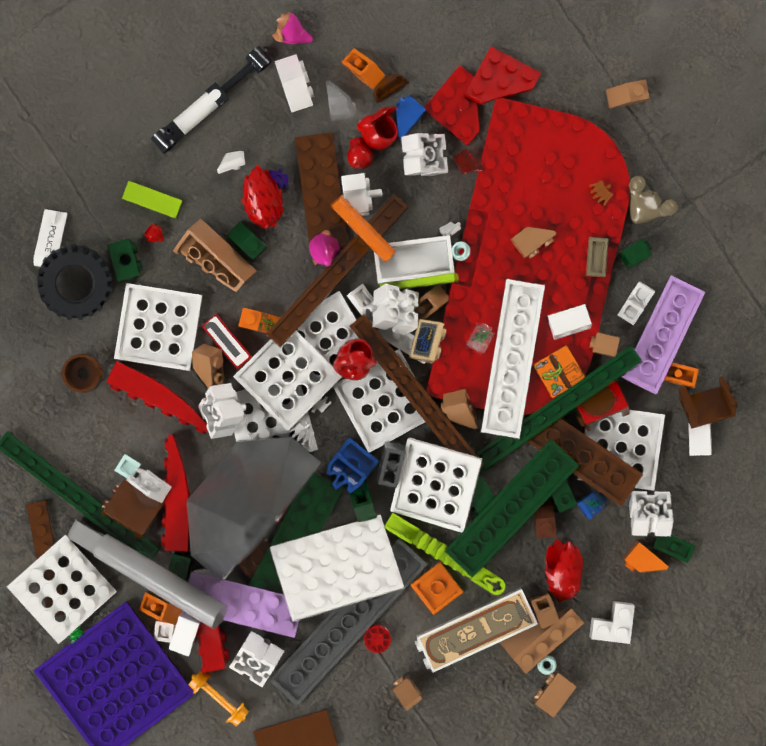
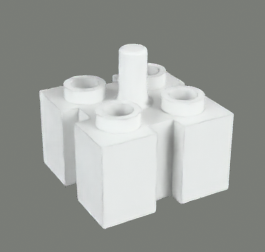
M416 133L401 137L402 150L406 153L403 160L405 175L421 174V176H433L448 173L447 157H443V150H446L445 134L429 135Z
M364 173L341 176L344 198L362 216H368L369 211L373 210L371 198L382 197V189L370 190L369 178H365Z
M389 284L374 290L373 305L377 306V310L373 312V327L383 330L392 327V332L403 335L417 329L418 314L414 312V309L418 307L419 292L408 289L400 292L399 287Z
M231 383L210 386L205 394L206 398H203L198 406L203 419L207 421L206 427L211 439L231 436L244 417L246 405L244 403H236L237 393L233 390Z
M647 491L631 492L629 511L630 518H632V535L647 536L648 533L654 532L655 536H671L673 514L672 509H670V492L655 491L654 495H647Z
M251 631L229 668L241 675L243 673L250 676L249 680L263 687L284 650L272 644L269 639H264Z

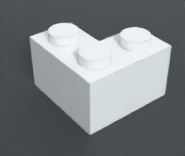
M295 54L275 61L291 113L313 106L311 98L314 97L312 87H307L306 84L310 81L303 60L299 61Z
M613 601L611 620L591 618L589 637L594 640L630 644L635 605Z

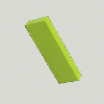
M128 181L122 197L123 200L177 219L183 202L131 181Z

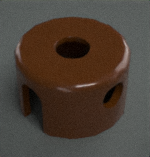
M74 355L66 360L62 367L63 382L69 389L75 392L86 393L93 391L102 381L103 370L101 364L90 355ZM87 368L90 375L87 379L79 377L80 369Z

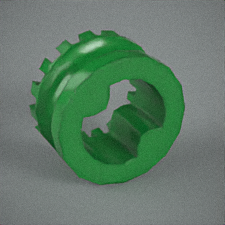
M80 625L67 636V638L71 639L72 643L84 635L85 631H81Z

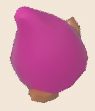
M283 13L276 20L279 24L276 33L272 35L276 41L287 44H306L312 42L313 37L306 32L299 19L293 13Z
M328 230L322 231L321 234L316 235L309 242V252L314 265L330 266L340 253L339 242Z

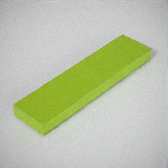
M450 273L379 285L381 287L389 284L399 287V290L458 282L459 277L457 273Z

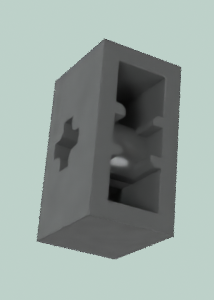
M385 441L377 473L378 484L397 488L406 453L404 445Z

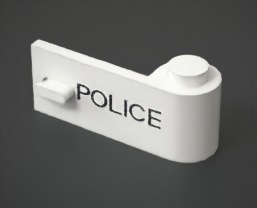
M44 210L34 254V266L41 267L43 259L47 258L52 250L60 248L67 213Z

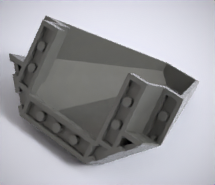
M291 436L238 440L187 500L191 556L219 580H222L252 550L275 523L321 462Z

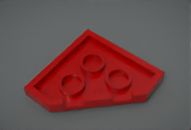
M491 46L464 96L482 105L499 98H508L515 94L531 92L541 72Z
M459 65L424 108L427 114L464 145L468 146L479 133L477 102L464 96L474 76Z

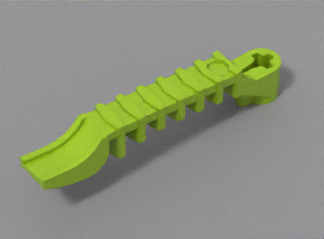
M392 512L387 523L384 525L385 529L406 542L413 543L418 549L421 548L425 553L431 554L437 560H441L443 564L449 565L463 576L469 577L471 581L490 593L500 595L504 592L505 582L500 577L482 567L472 578L445 552L448 547L446 544L439 542L435 537L429 536L425 531H421L420 528ZM486 580H489L494 583H497L498 581V584L500 585L499 588L495 587L493 589V586Z

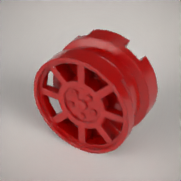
M383 625L370 626L364 635L366 648L373 653L386 651L391 643L389 630Z

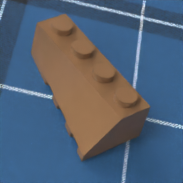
M202 219L186 231L173 250L176 254L181 253L186 256V260L190 263L195 262L200 265L202 271L207 274L212 273L215 275L216 280L235 292H238L257 272Z
M570 606L557 612L560 622L543 629L539 622H537L538 625L499 642L525 674L584 624Z

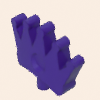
M279 168L278 173L270 170L269 174L276 181L277 185L280 184V190H282L284 184L286 189H288V174H281L283 170Z

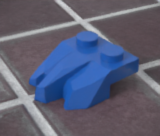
M349 437L328 463L327 474L337 475L333 482L335 490L347 483V490L351 493L363 483L379 460Z

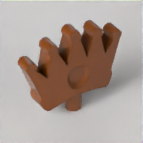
M603 181L589 185V187H595L590 191L591 194L597 192L593 199L600 197L597 202L600 203L605 200L603 206H605L613 196L608 191L612 186L609 184L605 187Z

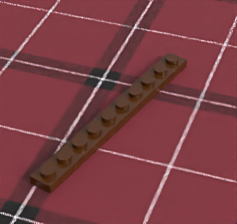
M393 194L368 223L383 236L408 209V205ZM358 234L266 333V336L281 348L371 249Z
M362 315L349 327L359 339L365 340L371 346L373 357L443 445L448 449L478 457L377 329L373 327V324L366 315Z

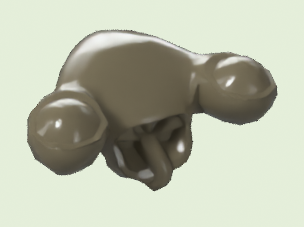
M634 176L630 179V214L633 223H646L677 213L678 204L673 199L665 200L661 205L662 200L657 192L650 190L643 192L646 181L642 176Z

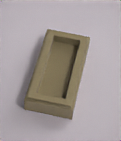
M589 237L586 276L606 277L608 238Z

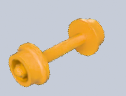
M200 670L197 675L192 674L193 680L188 685L193 689L194 694L202 688L231 714L226 720L227 723L230 722L237 726L240 722H246L245 716L249 711L245 708L244 702L235 708L206 682L212 675L211 673H202V670Z

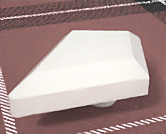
M244 151L226 153L217 169L218 174L231 169L239 170L240 166L245 165Z

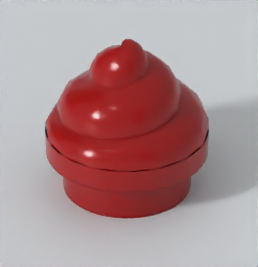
M152 223L144 233V236L147 238L146 240L153 243L164 241L162 228Z

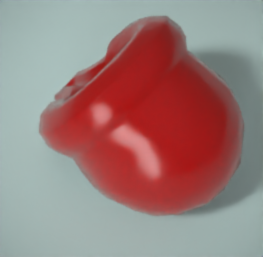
M384 107L375 114L364 117L357 123V130L361 132L367 146L375 150H384L395 142L398 136V129L391 118V114L398 109L397 107Z
M356 338L345 342L338 349L337 359L333 362V369L345 379L358 381L367 376L370 368L377 361L372 360L373 352L371 346L365 340Z

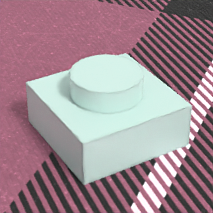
M124 454L114 471L126 478L128 476L134 477L137 472L135 468H140L141 463Z

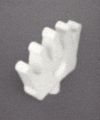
M450 222L439 228L440 233L443 236H449L450 234L452 236L461 229L460 222L456 224Z
M325 397L322 401L320 399L313 406L311 412L315 413L317 409L323 413L331 404V401L326 404L328 397Z
M298 423L289 430L290 433L295 430L292 438L298 435L296 442L303 438L302 445L307 440H309L308 445H311L314 432L308 430L311 426L307 423L304 427L301 423Z

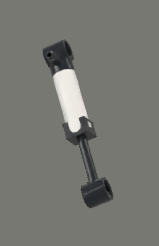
M260 46L253 49L246 56L245 59L249 63L223 86L220 87L216 82L205 90L206 93L166 127L161 128L151 137V140L163 154L171 150L183 136L217 107L220 108L229 100L226 92L253 69L260 73L271 64L272 59Z

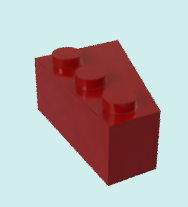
M200 621L196 638L199 644V656H201L203 667H201L202 673L225 669L230 660L229 650L225 649L224 642L227 641L225 630L221 631L220 624L213 629Z

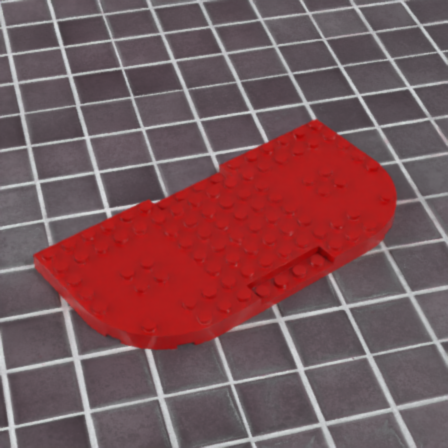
M505 98L495 100L462 237V242L469 245L471 253L466 260H457L454 272L458 274L459 281L452 282L449 301H447L442 322L444 323L443 328L446 329L444 340L439 342L438 347L441 348L440 356L432 364L426 389L430 397L443 399V394L466 389L472 403L471 406L485 409L506 279L545 285L523 415L533 414L554 399L549 394L533 364L567 345L584 376L586 375L593 357V348L590 347L592 336L596 337L599 332L603 307L630 198L629 174L619 148L602 129L590 121L572 114ZM599 181H603L605 187L610 184L612 187L608 191L613 196L603 206L605 200L598 203L597 201L600 197L593 199L597 192L591 194L590 191L595 187H589V185ZM526 227L555 231L556 235L553 237L555 241L547 247L544 244L538 248L539 253L531 259L529 256L524 259L511 242V239ZM589 237L609 239L606 277L586 276ZM463 248L459 250L460 255L464 253ZM585 304L592 323L591 329L554 340L548 316ZM479 325L481 326V328L483 327L485 331L478 329L477 326ZM476 332H484V337L487 336V339L479 343L476 339L474 341L471 340V337H474V335L476 337Z

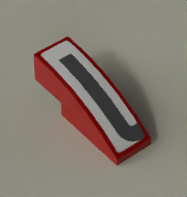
M217 314L202 325L203 329L216 345L222 349V352L237 369H240L252 358L251 354Z

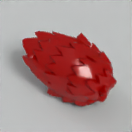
M255 165V169H252L249 176L246 175L244 179V198H241V202L245 207L244 211L252 222L260 225V228L276 227L284 208L282 207L283 200H281L282 190H279L276 181L271 178L267 169L264 171L259 165Z
M556 539L553 545H549L547 549L545 574L548 578L546 582L549 585V591L560 603L572 600L581 589L583 557L577 546L574 547L571 542L562 544L559 539Z

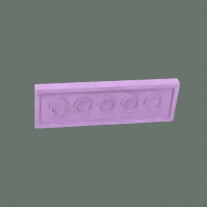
M672 275L669 277L635 348L643 363L621 378L654 394L658 393L705 294L704 291Z
M191 572L190 584L228 606L223 620L295 638L299 620L292 622L284 594Z

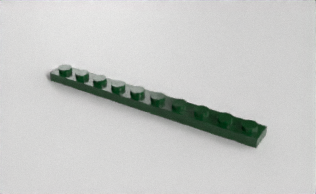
M632 345L524 419L522 421L520 438L501 435L475 453L479 458L483 459L482 463L484 466L481 467L483 471H487L643 363Z
M9 431L1 438L0 451L110 536L150 560L159 550V547L145 536L140 540L128 528L107 515L104 517L102 515L104 509L101 508L103 505L101 502Z

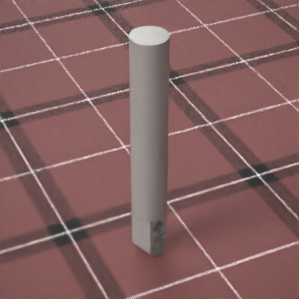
M76 519L67 537L94 553V557L209 627L215 629L222 622L227 613V605L109 534L104 535L80 520Z

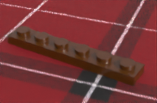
M46 500L26 504L37 559L55 544ZM47 569L43 574L46 580H52L55 576L54 571L51 569ZM59 584L56 588L57 593L60 595L64 594L62 584ZM44 597L46 608L51 607L53 599L51 597ZM58 611L55 616L63 615L65 612Z

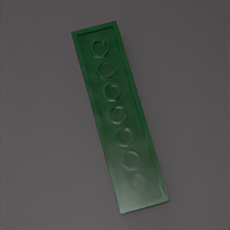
M550 439L447 547L445 552L473 578L579 467V464Z
M315 472L311 475L295 496L248 586L284 594L270 547L320 533L344 487L340 486L335 490L332 481Z

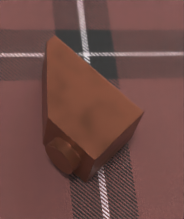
M549 497L533 514L537 539L557 537L551 497Z

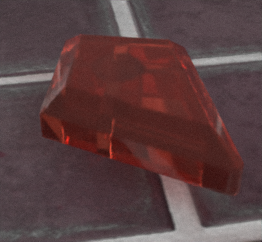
M467 148L453 157L462 174L484 170V167Z

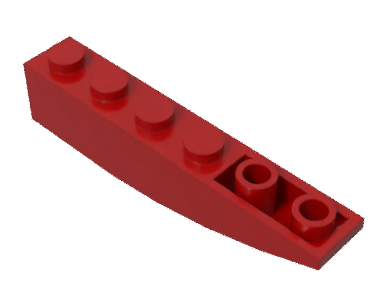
M116 361L106 381L110 384L109 387L118 392L122 389L128 392L126 396L136 401L140 398L145 401L144 405L152 409L156 406L162 409V414L170 418L174 415L179 418L178 422L186 426L192 424L196 426L195 430L202 434L208 432L207 422L184 399L155 379Z
M170 434L168 438H165V450H168V458L164 459V469H167V477H164V481L171 486V489L163 500L166 515L162 517V527H165V534H162V546H165V551H189L190 537L187 500L190 497V491L175 435Z

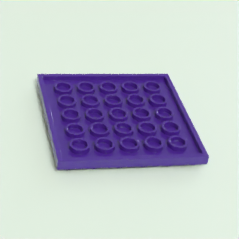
M128 601L84 632V635L77 638L75 642L68 644L34 670L35 674L89 746H126L194 695L193 689L188 685L189 683L160 644L154 639V636Z

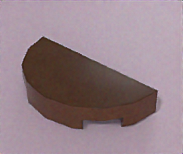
M392 74L385 77L374 89V100L376 103L382 101L409 82L400 74Z

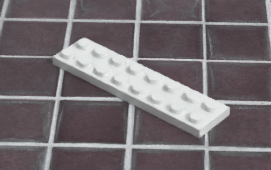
M506 279L481 432L520 438L545 285Z

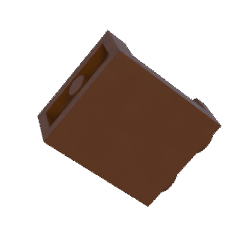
M123 480L121 484L117 483L112 490L114 495L111 500L107 498L101 507L104 509L102 515L104 517L107 515L135 533V537L141 540L163 504L146 496L132 484Z

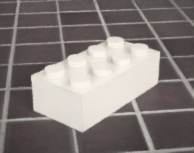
M450 235L388 243L396 252L387 262L383 261L374 252L378 285L455 273Z

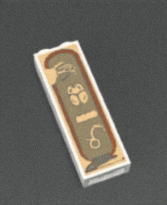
M520 587L416 635L418 640L415 641L419 652L423 651L426 657L423 661L427 670L431 668L432 672H435L538 625Z

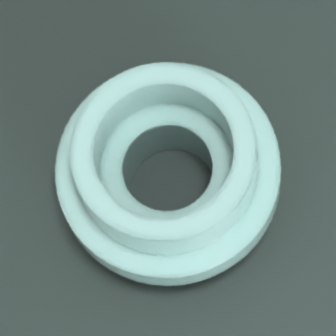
M457 242L453 245L452 256L454 259L464 261L470 256L471 250L467 243ZM463 248L464 253L460 255L459 250Z
M547 655L537 664L539 671L545 675L553 673L557 666L555 659L550 655ZM545 661L550 662L548 668L543 667Z

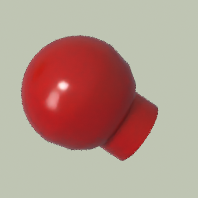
M362 137L350 140V148L347 153L348 163L358 170L368 168L373 161V152L365 144Z

